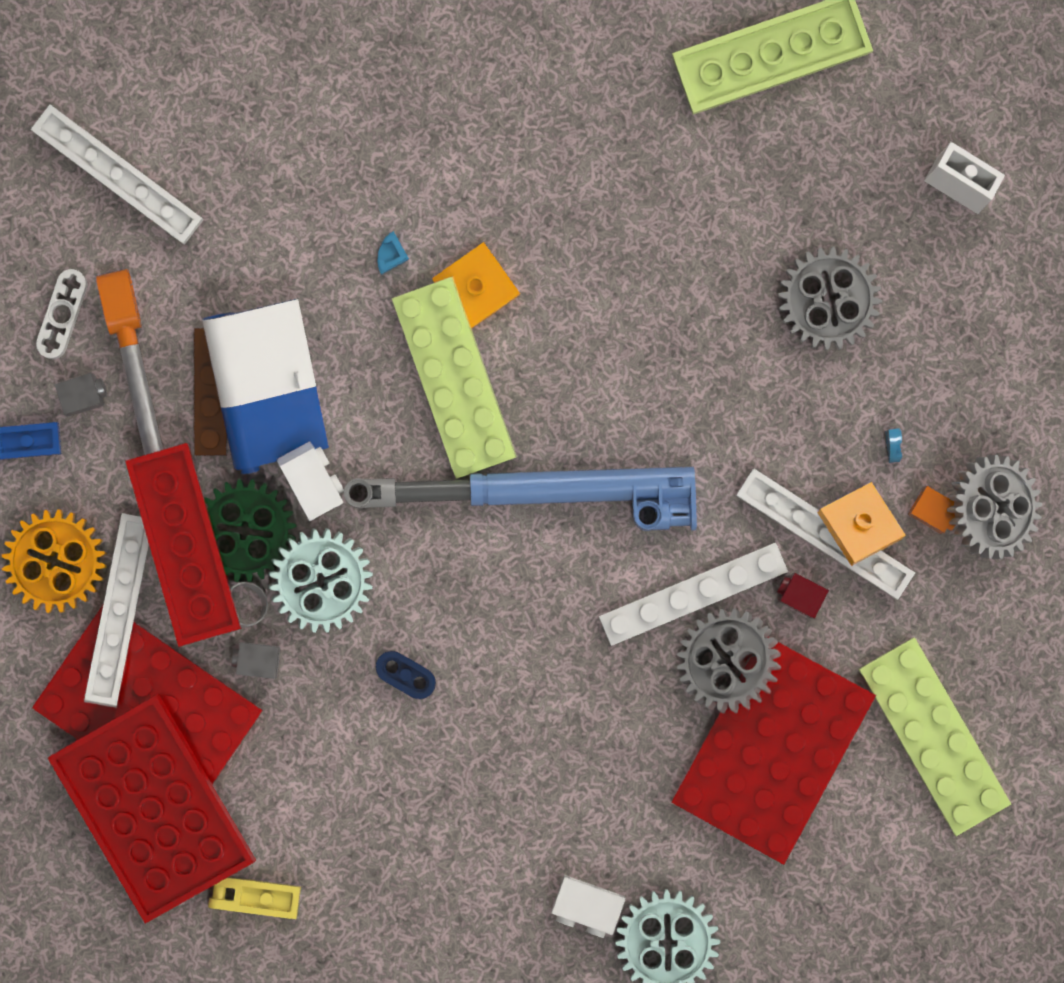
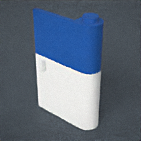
M298 299L243 312L221 313L203 318L202 322L234 469L241 470V474L257 472L260 470V465L276 462V459L309 441L314 449L319 447L322 450L329 448Z

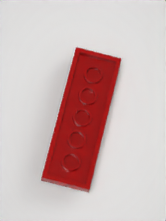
M184 443L126 460L125 463L178 647L242 629L189 444Z

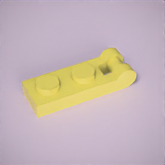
M228 877L213 885V895L209 897L208 908L297 919L301 886ZM226 888L235 889L234 900L225 899Z

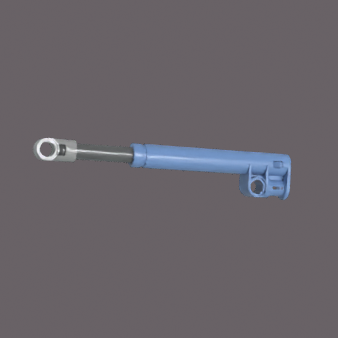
M694 467L487 473V475L470 474V480L396 482L395 478H357L349 481L344 488L346 501L357 509L396 507V503L466 500H471V506H483V504L513 505L632 501L633 520L635 525L641 530H669L670 526H690L691 531L697 528ZM357 485H363L368 491L367 498L362 502H354L350 497L352 488ZM646 507L652 508L657 515L656 521L650 525L642 523L639 519V511ZM672 514H687V516H673Z

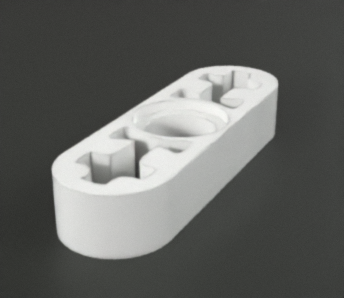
M68 269L59 275L37 338L36 346L39 353L48 359L60 358L66 352L87 290V280L77 270ZM73 276H77L76 281L81 284L80 288H74L70 295L71 299H76L75 305L67 300L58 299L59 294L66 297L68 287L64 285L66 279L71 280ZM61 305L69 307L71 311V317L65 323H57L53 317L54 310ZM49 324L58 329H66L64 335L58 332L56 342L60 344L59 349H53L51 353H47L48 347L43 345L45 339L51 340L54 333L53 330H48Z

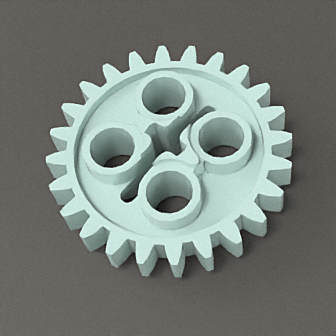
M312 528L311 538H307L303 532H299L300 542L296 543L290 538L287 539L291 548L287 551L279 547L278 550L283 555L282 560L272 559V562L278 567V571L268 572L269 576L276 579V582L269 584L268 588L278 591L271 599L273 602H283L278 608L279 613L282 614L290 611L287 617L288 622L292 623L299 618L298 627L303 629L307 623H310L311 631L314 633L317 631L319 624H322L325 632H329L330 623H334L339 629L342 628V618H346L352 623L353 618L350 612L352 610L358 613L363 612L358 606V602H368L369 599L362 593L363 590H370L373 587L364 582V579L373 576V573L363 570V567L370 563L367 558L358 559L363 549L358 547L351 550L354 543L353 539L349 538L342 543L343 534L338 531L334 538H331V532L328 528H325L322 537L319 536L315 528ZM330 551L335 552L337 555L336 563L332 567H323L321 562L323 555ZM305 564L308 569L307 575L300 580L293 579L292 569L294 566ZM342 568L347 569L344 574L325 579V586L321 588L317 584H312L301 592H294L296 587L317 581L316 575L318 573L328 577ZM339 581H347L349 585L347 594L341 597L335 596L333 592L335 584ZM311 593L318 594L319 604L313 609H306L304 607L305 597Z
M665 889L663 898L660 899L655 891H652V901L647 902L642 896L639 897L642 905L640 908L630 904L629 907L633 913L632 917L622 915L621 917L627 923V927H617V932L624 935V939L615 941L617 946L624 947L625 949L617 954L618 959H628L622 969L626 971L633 968L634 970L630 979L635 981L641 977L643 978L641 983H695L693 978L698 976L700 979L705 980L703 968L714 969V966L708 961L709 957L719 956L715 950L711 949V946L720 944L719 939L711 937V934L715 933L718 927L707 925L713 918L712 914L701 915L705 905L701 903L694 908L692 906L694 896L691 895L684 902L682 901L681 891L676 893L675 898H670L668 889ZM666 913L670 914V936L672 940H677L676 944H672L670 947L671 970L669 971L665 970V948L662 944H659V940H664L665 938L664 915ZM686 917L692 921V929L687 934H679L675 931V922L679 918ZM648 918H656L660 922V929L655 934H646L642 930L643 922ZM655 950L659 952L661 959L658 965L649 967L643 963V956L647 951ZM680 950H688L692 953L693 959L689 965L683 967L676 964L675 956Z

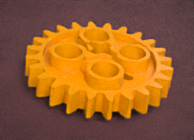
M57 509L55 517L52 518L49 510H44L43 519L41 520L33 513L31 514L32 524L24 520L20 521L23 528L22 532L11 530L12 535L16 538L15 542L5 541L4 543L12 549L11 553L2 554V558L10 560V565L3 567L2 571L12 573V576L5 582L6 584H17L12 594L18 595L23 592L25 594L22 599L23 604H27L33 599L34 610H39L43 603L45 604L46 613H51L54 605H57L59 612L63 613L65 612L66 603L73 609H77L76 599L79 598L84 602H88L89 599L85 592L89 590L97 593L98 590L92 583L94 580H104L101 575L97 574L98 569L107 568V565L100 563L98 558L107 555L105 551H97L96 548L103 540L91 538L96 529L92 527L85 530L86 519L82 518L77 523H74L75 513L70 512L67 518L64 519L63 511ZM43 532H49L52 535L53 543L51 547L43 550L38 545V537ZM73 543L80 544L83 549V554L77 561H72L67 554L69 546ZM32 549L47 556H55L57 552L58 560L79 567L81 572L75 573L59 566H54L51 570V563L30 556L28 550ZM36 561L41 566V574L38 578L32 580L27 576L26 568L28 564ZM61 573H67L71 578V585L65 591L59 590L56 586V578Z

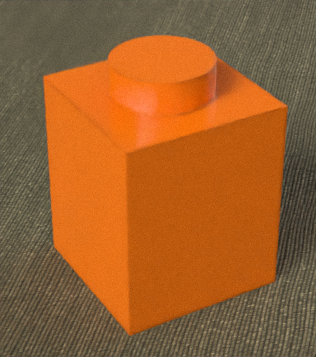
M929 486L923 487L908 515L940 534L945 533L946 529L952 531L955 525L949 524V521L955 517V513L947 511V508L954 506V501Z

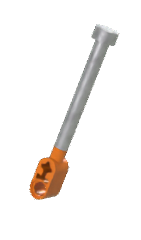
M125 269L96 276L109 334H117L144 455L163 450L135 329L142 328L133 285H130L132 280L129 270Z

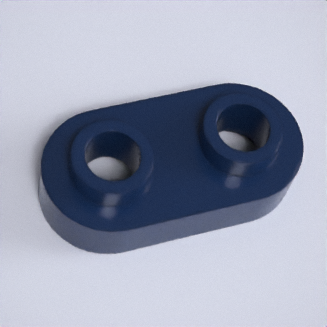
M397 651L383 653L376 662V672L380 679L412 698H427L435 690L436 679L434 674L429 669ZM389 661L397 662V672L390 673L387 671L386 665ZM423 677L426 680V686L423 689H417L414 686L415 678Z

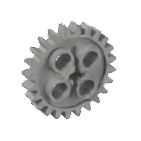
M820 247L817 249L816 258L808 251L805 253L806 263L799 259L794 261L798 269L797 271L793 269L786 270V274L791 280H782L780 282V285L786 288L787 292L778 294V298L786 300V304H783L778 309L782 312L788 311L789 315L783 320V323L793 322L794 326L790 334L801 331V343L809 337L812 339V348H815L820 341L823 342L825 351L829 350L831 342H834L836 348L841 350L843 340H846L852 346L855 344L854 334L861 339L866 336L862 329L863 326L869 329L874 327V324L868 318L878 317L880 314L877 310L873 309V306L881 304L882 300L873 297V294L880 291L881 287L871 285V282L877 275H866L865 272L870 266L869 263L861 267L857 265L860 258L859 255L849 260L847 259L848 249H845L840 256H837L835 247H831L829 255H825ZM823 271H826L828 274L831 296L837 295L838 298L833 303L834 313L838 322L836 327L831 322L829 303L822 301V298L827 293L825 282L822 278ZM838 272L846 273L850 278L849 287H838L834 282V275ZM808 278L816 280L819 284L818 293H806L803 289V281ZM850 303L855 306L857 315L854 319H846L841 315L840 308L842 304ZM814 309L821 310L826 317L825 323L821 326L812 324L809 319L810 311Z
M987 455V457H977L976 462L966 464L967 471L958 472L961 482H952L951 485L957 492L956 494L948 495V498L954 501V506L947 508V511L955 513V517L949 521V524L958 525L959 528L955 531L954 536L964 537L961 546L971 547V554H980L981 558L992 559L1013 557L1014 551L1024 550L1022 543L1032 542L1028 533L1038 531L1033 521L1042 518V516L1035 513V508L1041 507L1042 503L1036 502L1034 497L1040 493V490H1032L1031 486L1036 479L1025 478L1029 469L1019 468L1020 461L1010 460L1009 456Z
M734 608L730 617L724 609H720L719 618L708 613V623L706 624L698 619L697 625L699 630L697 632L692 629L687 630L692 639L690 641L681 640V643L687 647V650L677 653V656L685 660V663L678 665L677 669L686 673L680 678L683 684H690L686 692L690 695L696 694L694 700L699 704L706 701L705 707L709 710H713L717 704L718 711L721 713H725L728 705L734 713H738L740 703L746 709H750L749 700L752 698L759 703L762 702L759 692L761 690L766 693L771 692L766 683L768 681L777 682L778 679L771 672L772 670L781 669V666L773 661V659L780 657L781 653L778 650L771 649L778 644V640L774 637L768 638L772 630L768 626L761 628L763 621L758 617L752 621V615L747 611L741 617L740 612ZM733 632H738L737 641L733 645H727V637ZM713 639H717L721 648L731 656L730 659L746 678L745 683H741L735 671L727 666L726 659L712 644ZM713 652L712 661L707 665H702L701 660L704 654ZM756 656L757 663L754 668L745 670L746 660ZM726 676H731V685L725 690H720L721 680Z

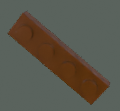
M194 328V456H227V434L204 328Z

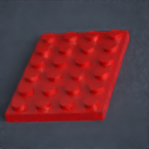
M102 605L32 709L78 740L159 693L213 785L263 710L135 622H133L117 708L84 702L103 610Z
M778 642L771 649L778 650L781 653L780 657L773 659L774 662L781 666V669L772 670L771 672L778 679L777 682L768 681L766 683L771 692L766 693L761 690L759 695L762 702L759 703L753 698L750 699V709H746L740 703L738 713H734L729 705L725 713L720 712L671 803L785 865L876 695ZM756 656L750 657L745 670L754 668L757 663ZM741 673L739 679L741 683H745L746 678Z
M159 693L47 757L145 924L256 861L252 851Z

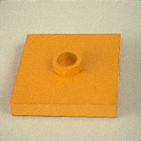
M484 242L432 278L433 282L436 283L453 277L471 329L520 295L518 289Z
M872 482L824 506L817 512L851 566L902 540L906 536Z

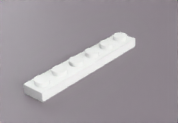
M52 105L47 107L31 128L35 134L185 245L203 221L202 217Z
M756 469L751 471L736 494L737 497L896 600L899 599L915 572L883 551H879L851 566L817 512L819 510Z
M124 513L121 515L84 702L117 708L149 547L140 516Z
M773 543L603 614L599 618L612 646L787 573L788 570L777 544Z

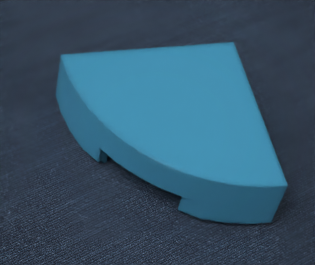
M394 231L385 237L378 251L377 264L381 275L409 260Z
M900 428L889 429L885 431L889 463L900 462L902 459L900 448L902 432Z

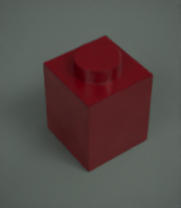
M792 573L790 578L784 576L776 593L781 595L778 602L811 619H815L829 590L797 573Z

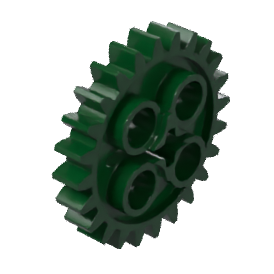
M241 479L237 480L235 489L228 482H225L226 492L222 493L214 488L213 492L216 497L214 500L204 497L205 503L208 505L207 510L217 545L219 538L223 535H230L235 540V548L232 552L223 553L219 550L226 576L233 572L235 582H239L242 574L246 575L248 582H252L253 573L256 572L261 579H265L264 569L268 568L270 571H276L272 559L282 560L283 558L278 550L279 547L288 551L290 547L286 545L287 539L290 538L294 541L297 538L288 534V530L297 527V524L287 522V518L294 514L293 511L284 512L282 509L287 504V499L277 502L275 499L279 493L278 490L267 494L268 484L264 483L258 490L253 479L249 482L248 488L244 487ZM229 503L236 504L240 509L239 518L233 522L227 521L223 516V509ZM261 508L268 509L272 514L271 523L265 527L259 526L254 520L255 513ZM246 521L249 522V528L270 531L273 533V537L247 535L246 540H242L240 533L218 530L217 524L240 527ZM255 540H262L267 546V552L262 558L253 557L249 551L250 544Z

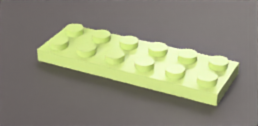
M825 0L672 53V58L692 115L868 55L873 52L856 1Z
M453 277L392 298L455 478L458 479L517 458Z
M915 637L858 669L871 692L876 695V701L955 836L960 835L1011 805Z

